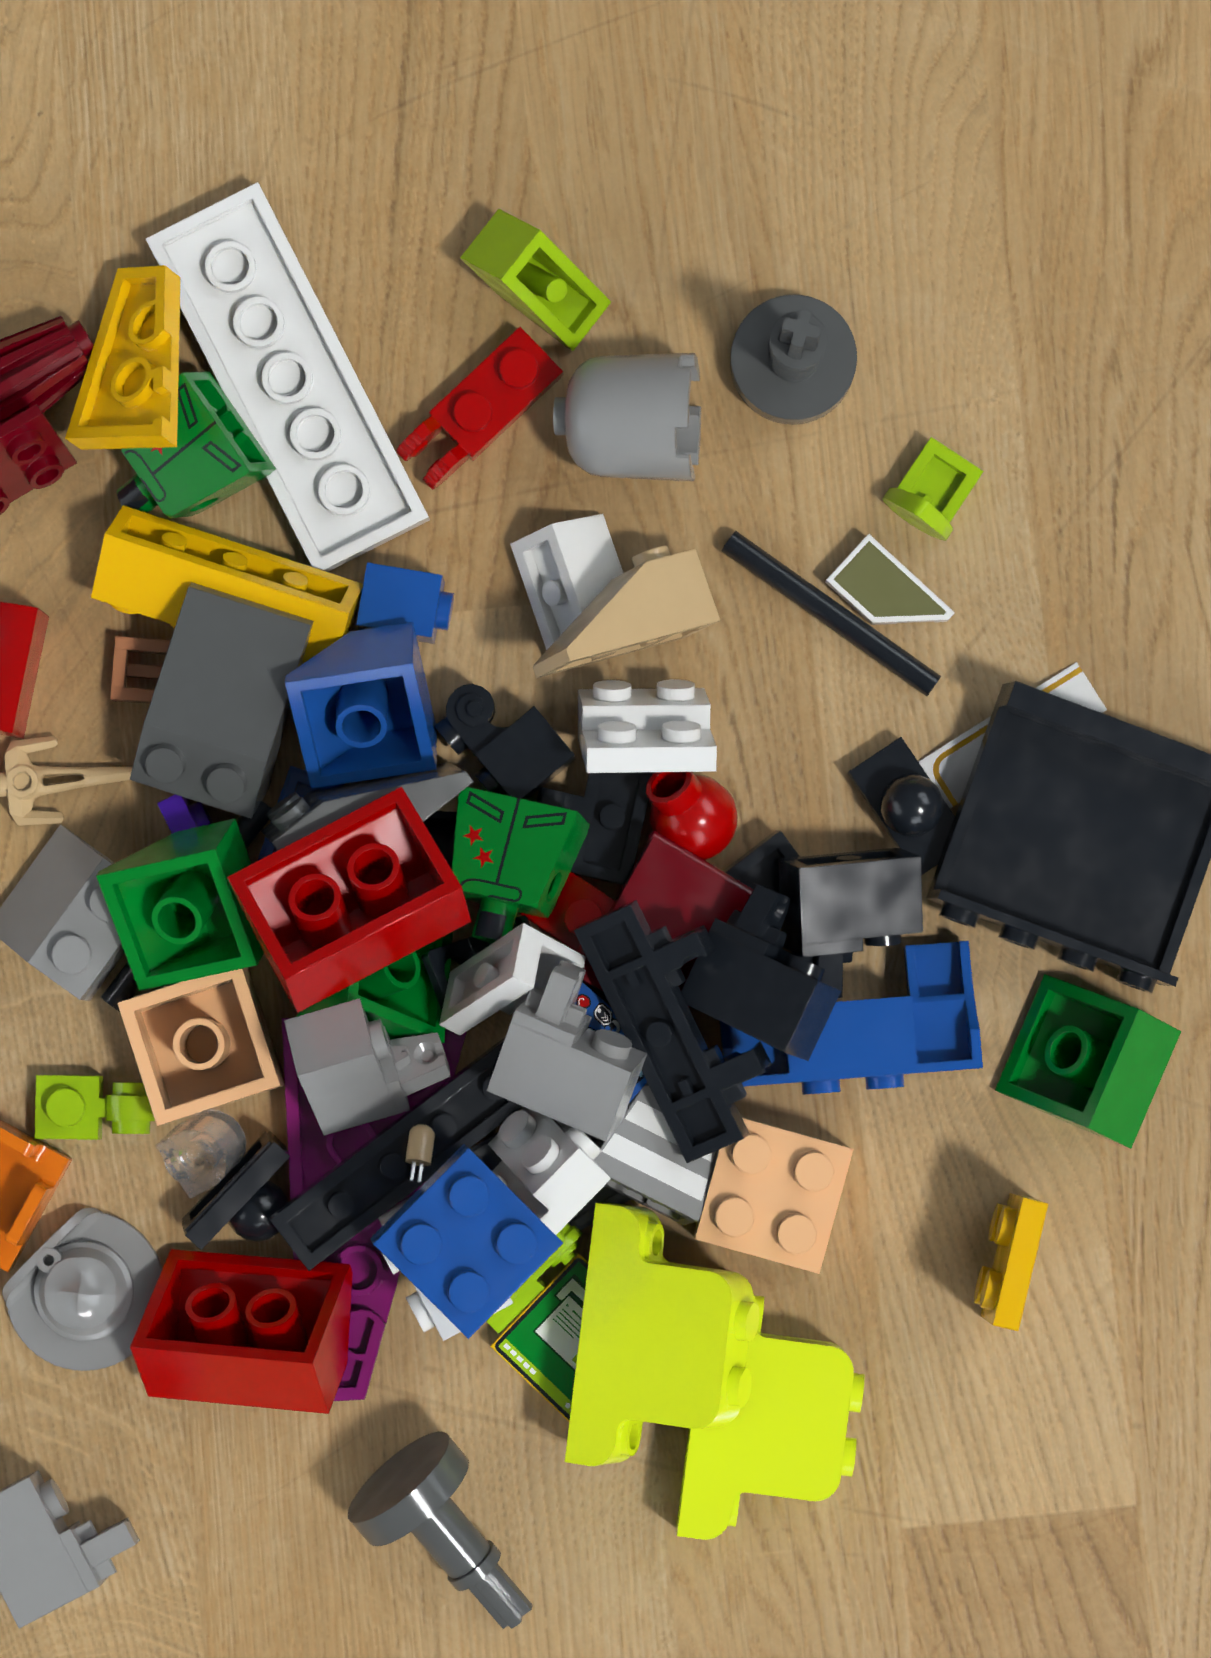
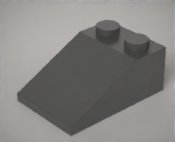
M191 582L188 586L144 721L130 780L252 819L269 789L291 707L285 686V676L302 665L314 621Z
M446 762L437 764V770L347 783L310 791L304 797H300L296 792H293L277 803L266 814L271 823L262 829L261 832L278 851L401 786L424 822L474 781L466 771Z

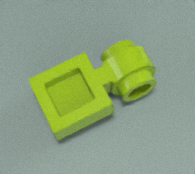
M36 1075L35 1139L100 1140L102 1139V1117H106V1121H112V1134H150V1121H155L143 1083L113 1082L112 1095H106V1098H103V1076Z

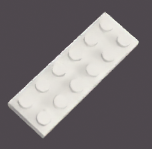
M258 182L146 238L159 266L166 265L181 277L180 308L221 389L276 467V470L266 477L312 567L329 572L430 520Z

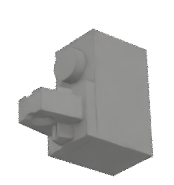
M562 960L552 970L545 990L534 987L530 990L528 997L515 1010L487 1091L603 1141H607L623 1121L647 1053L633 1048L632 1042L617 1032L605 1029L596 1031L588 1029L592 1017L586 1015V1008L575 1004L586 970Z
M360 998L284 1020L297 1076L324 1136L409 1111L408 1095L450 1077L446 1053L437 1032L390 1040L381 1019L369 1022Z
M39 1470L0 1490V1593L19 1629L100 1587L110 1575L117 1572L111 1558L140 1541L129 1518L97 1533L91 1520L80 1524L78 1521L67 1527L62 1517L69 1513L67 1502L53 1479L44 1482Z

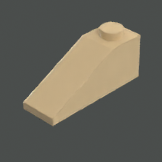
M660 546L632 557L634 568L612 579L535 662L532 667L536 678L683 639L721 621L696 549L671 555L668 546Z

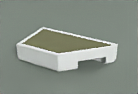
M870 534L862 540L825 581L831 589L871 625L908 622H947L955 613Z

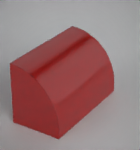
M0 602V735L24 739L49 616L39 608L7 602Z

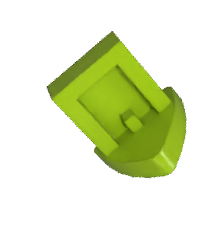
M931 437L897 488H889L882 500L894 513L910 525L931 537L946 541L953 531V527L950 524L951 520L984 471Z

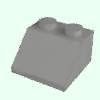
M60 824L0 907V940L26 962L76 998L91 1001L125 953L96 877L100 870L114 864V862Z

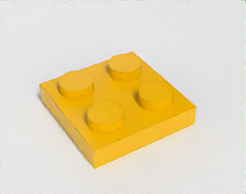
M1010 1193L1007 1205L996 1204L988 1237L989 1241L997 1244L992 1268L981 1267L974 1294V1303L980 1304L982 1308L980 1317L993 1326L1019 1331L1048 1203Z

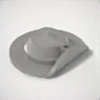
M84 1208L76 1212L21 1266L4 1285L2 1295L15 1331L26 1346L36 1355L53 1365L65 1369L79 1371L98 1370L115 1365L132 1355L130 1345L161 1274L162 1266L150 1242L134 1226L116 1216L104 1214L98 1209Z

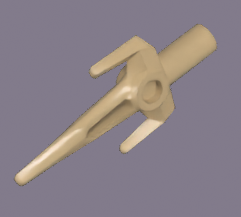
M55 736L13 740L5 752L6 771L0 772V797H8L9 813L18 826L57 824L63 821V814L61 812L32 810L35 798L83 787L130 780L133 766L32 765L27 754L56 747L58 744L57 738ZM81 775L83 777L79 781L45 785L43 782L45 776Z

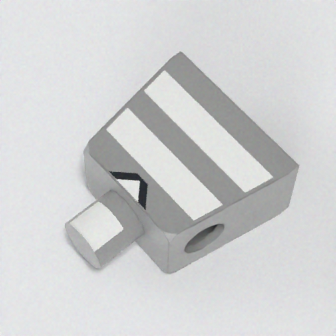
M646 1083L629 1103L622 1123L607 1141L599 1138L596 1140L595 1144L602 1152L594 1160L611 1178L604 1186L682 1225L698 1222L703 1211L719 1150L686 1163L648 1083Z

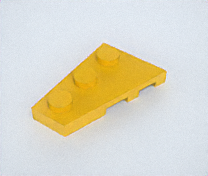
M166 265L117 268L65 439L81 450L177 447L181 277Z

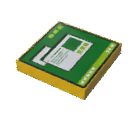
M580 1253L566 1265L490 1346L568 1422L570 1420L588 1261Z

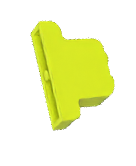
M595 1203L565 1462L599 1466L627 1460L630 1456L635 1455L638 1450L643 1422L688 1429H703L727 1425L737 1417L740 1408L747 1404L750 1397L752 1375L750 1369L746 1368L748 1343L755 1338L759 1326V1307L757 1303L753 1302L754 1295L751 1284L743 1275L734 1271L668 1262L663 1257V1226L658 1216L646 1207Z
M754 1295L753 1302L757 1303L759 1307V1326L755 1338L748 1343L746 1368H749L751 1371L752 1387L747 1404L740 1408L737 1417L727 1425L703 1429H688L676 1523V1533L679 1537L708 1540L722 1534L727 1526L736 1527L740 1494L742 1493L822 1501L834 1494L840 1484L841 1476L852 1477L857 1439L846 1437L849 1411L857 1413L861 1411L865 1375L854 1373L851 1359L835 1343L762 1333L764 1296Z

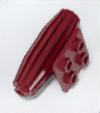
M59 316L0 339V515L7 510L10 503L33 489H42L54 484L62 477L65 470L77 464L74 456L43 413L84 378L89 362L88 359L91 356L94 344L79 320L68 326L63 317Z

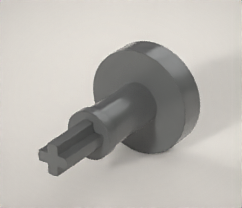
M804 295L775 297L754 308L740 324L733 340L730 355L732 380L738 394L747 406L770 421L789 425L809 423L824 417L834 410L846 396L852 384L857 366L855 340L844 318L825 302Z
M441 1431L425 1435L393 1455L364 1483L350 1504L348 1519L372 1546L387 1545L411 1532L447 1573L448 1581L457 1591L469 1589L503 1629L507 1626L512 1629L522 1622V1616L531 1611L533 1605L499 1566L500 1550L492 1541L486 1540L450 1498L468 1471L469 1459L447 1433Z

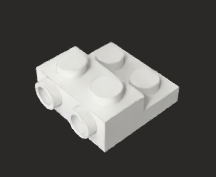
M679 679L659 681L657 689H631L629 682L620 680L598 681L593 684V689H578V741L586 772L716 771L717 746L710 730L711 704L705 689L695 688V683Z
M526 1107L507 1117L502 1123L498 1134L488 1143L502 1159L492 1172L555 1235L611 1179L594 1160L602 1150L584 1132Z

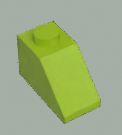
M501 209L495 212L460 257L496 294L572 351L575 350L611 303L540 229Z

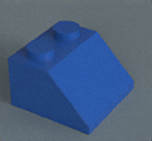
M413 622L351 631L285 676V686L311 789L437 770V729L434 727L436 722Z

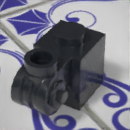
M475 684L463 685L454 690L447 701L446 715L434 726L457 755L467 748L473 753L483 766L475 776L488 792L527 800L576 760L575 754L535 706L509 727H496L492 725L491 722L495 715L494 700L485 688Z

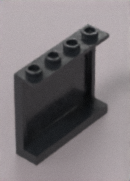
M1018 681L1002 684L926 899L942 904L939 916L953 922L975 928L980 918L1001 926L998 937L1021 947L1035 950L1039 940L1061 948L1057 959L1072 966L1094 972L1098 962L1120 970L1116 981L1129 987L1151 994L1156 984L1176 987L1179 977L1173 976L1170 973L1211 860V754Z

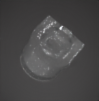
M207 1110L176 1125L156 1145V1148L162 1155L169 1174L180 1183L191 1199L216 1186L241 1161L246 1151V1137L243 1129L233 1117L222 1111Z

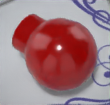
M655 772L648 780L646 795L652 802L650 824L653 831H657L704 860L715 857L729 845L736 832L738 814L735 801L725 787L709 776L694 774L693 772Z

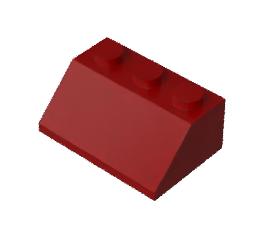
M402 786L227 877L271 967L297 1013L471 922L462 886Z
M171 1249L130 1345L148 1397L329 1414L348 1361L353 1276L351 1265L320 1262L308 1271L301 1260Z

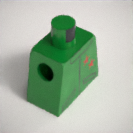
M182 372L178 380L177 447L121 449L136 474L118 488L116 494L122 506L124 505L146 513L159 506L162 512L169 518L189 517L209 509L274 472L276 467L210 372Z
M466 787L459 793L452 871L462 886L465 900L480 903L471 935L473 938L494 943L513 930L518 912L542 918H548L551 915L588 833L590 824L578 811Z

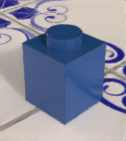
M367 562L356 625L359 630L413 622L417 641L435 644L437 629L447 631L449 629L454 593L444 592L445 581L443 575Z

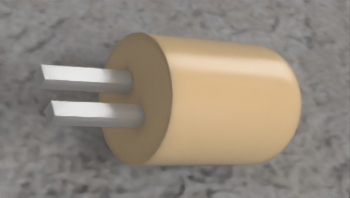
M416 1125L409 1132L405 1162L412 1164L409 1181L414 1179L416 1165L419 1166L418 1183L421 1182L423 1166L431 1165L435 1133L427 1125Z

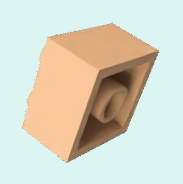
M249 967L179 982L118 1003L157 1126L166 1125L285 1085V1078Z
M742 1118L749 1133L744 1139L719 1149L703 1211L696 1223L693 1234L694 1239L820 1274L854 1149Z

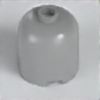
M670 353L600 356L590 358L579 365L569 380L566 397H555L553 407L555 435H566L568 451L576 465L588 474L600 477L694 481L695 471L692 465L699 464L701 440V406H689L691 381H700L699 364L696 354Z

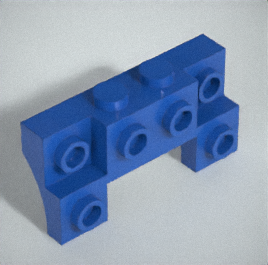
M969 941L904 946L907 996L836 1002L809 1061L787 1054L761 1041L772 1065L765 1068V1073L743 1082V1086L801 1082L802 1095L841 1092L840 1079L865 1077L866 1090L904 1087V1074L983 1068L980 1027L974 996ZM719 1021L722 1055L724 1058L735 1051L742 1054L753 1048L760 1041Z

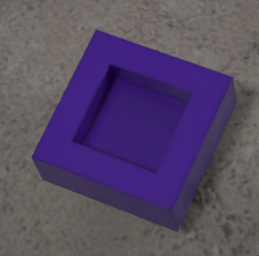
M175 794L157 803L172 834L186 829L213 824L208 811L201 802L191 804L188 798Z

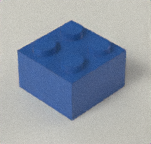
M465 1144L370 1238L372 1243L468 1339L563 1244Z

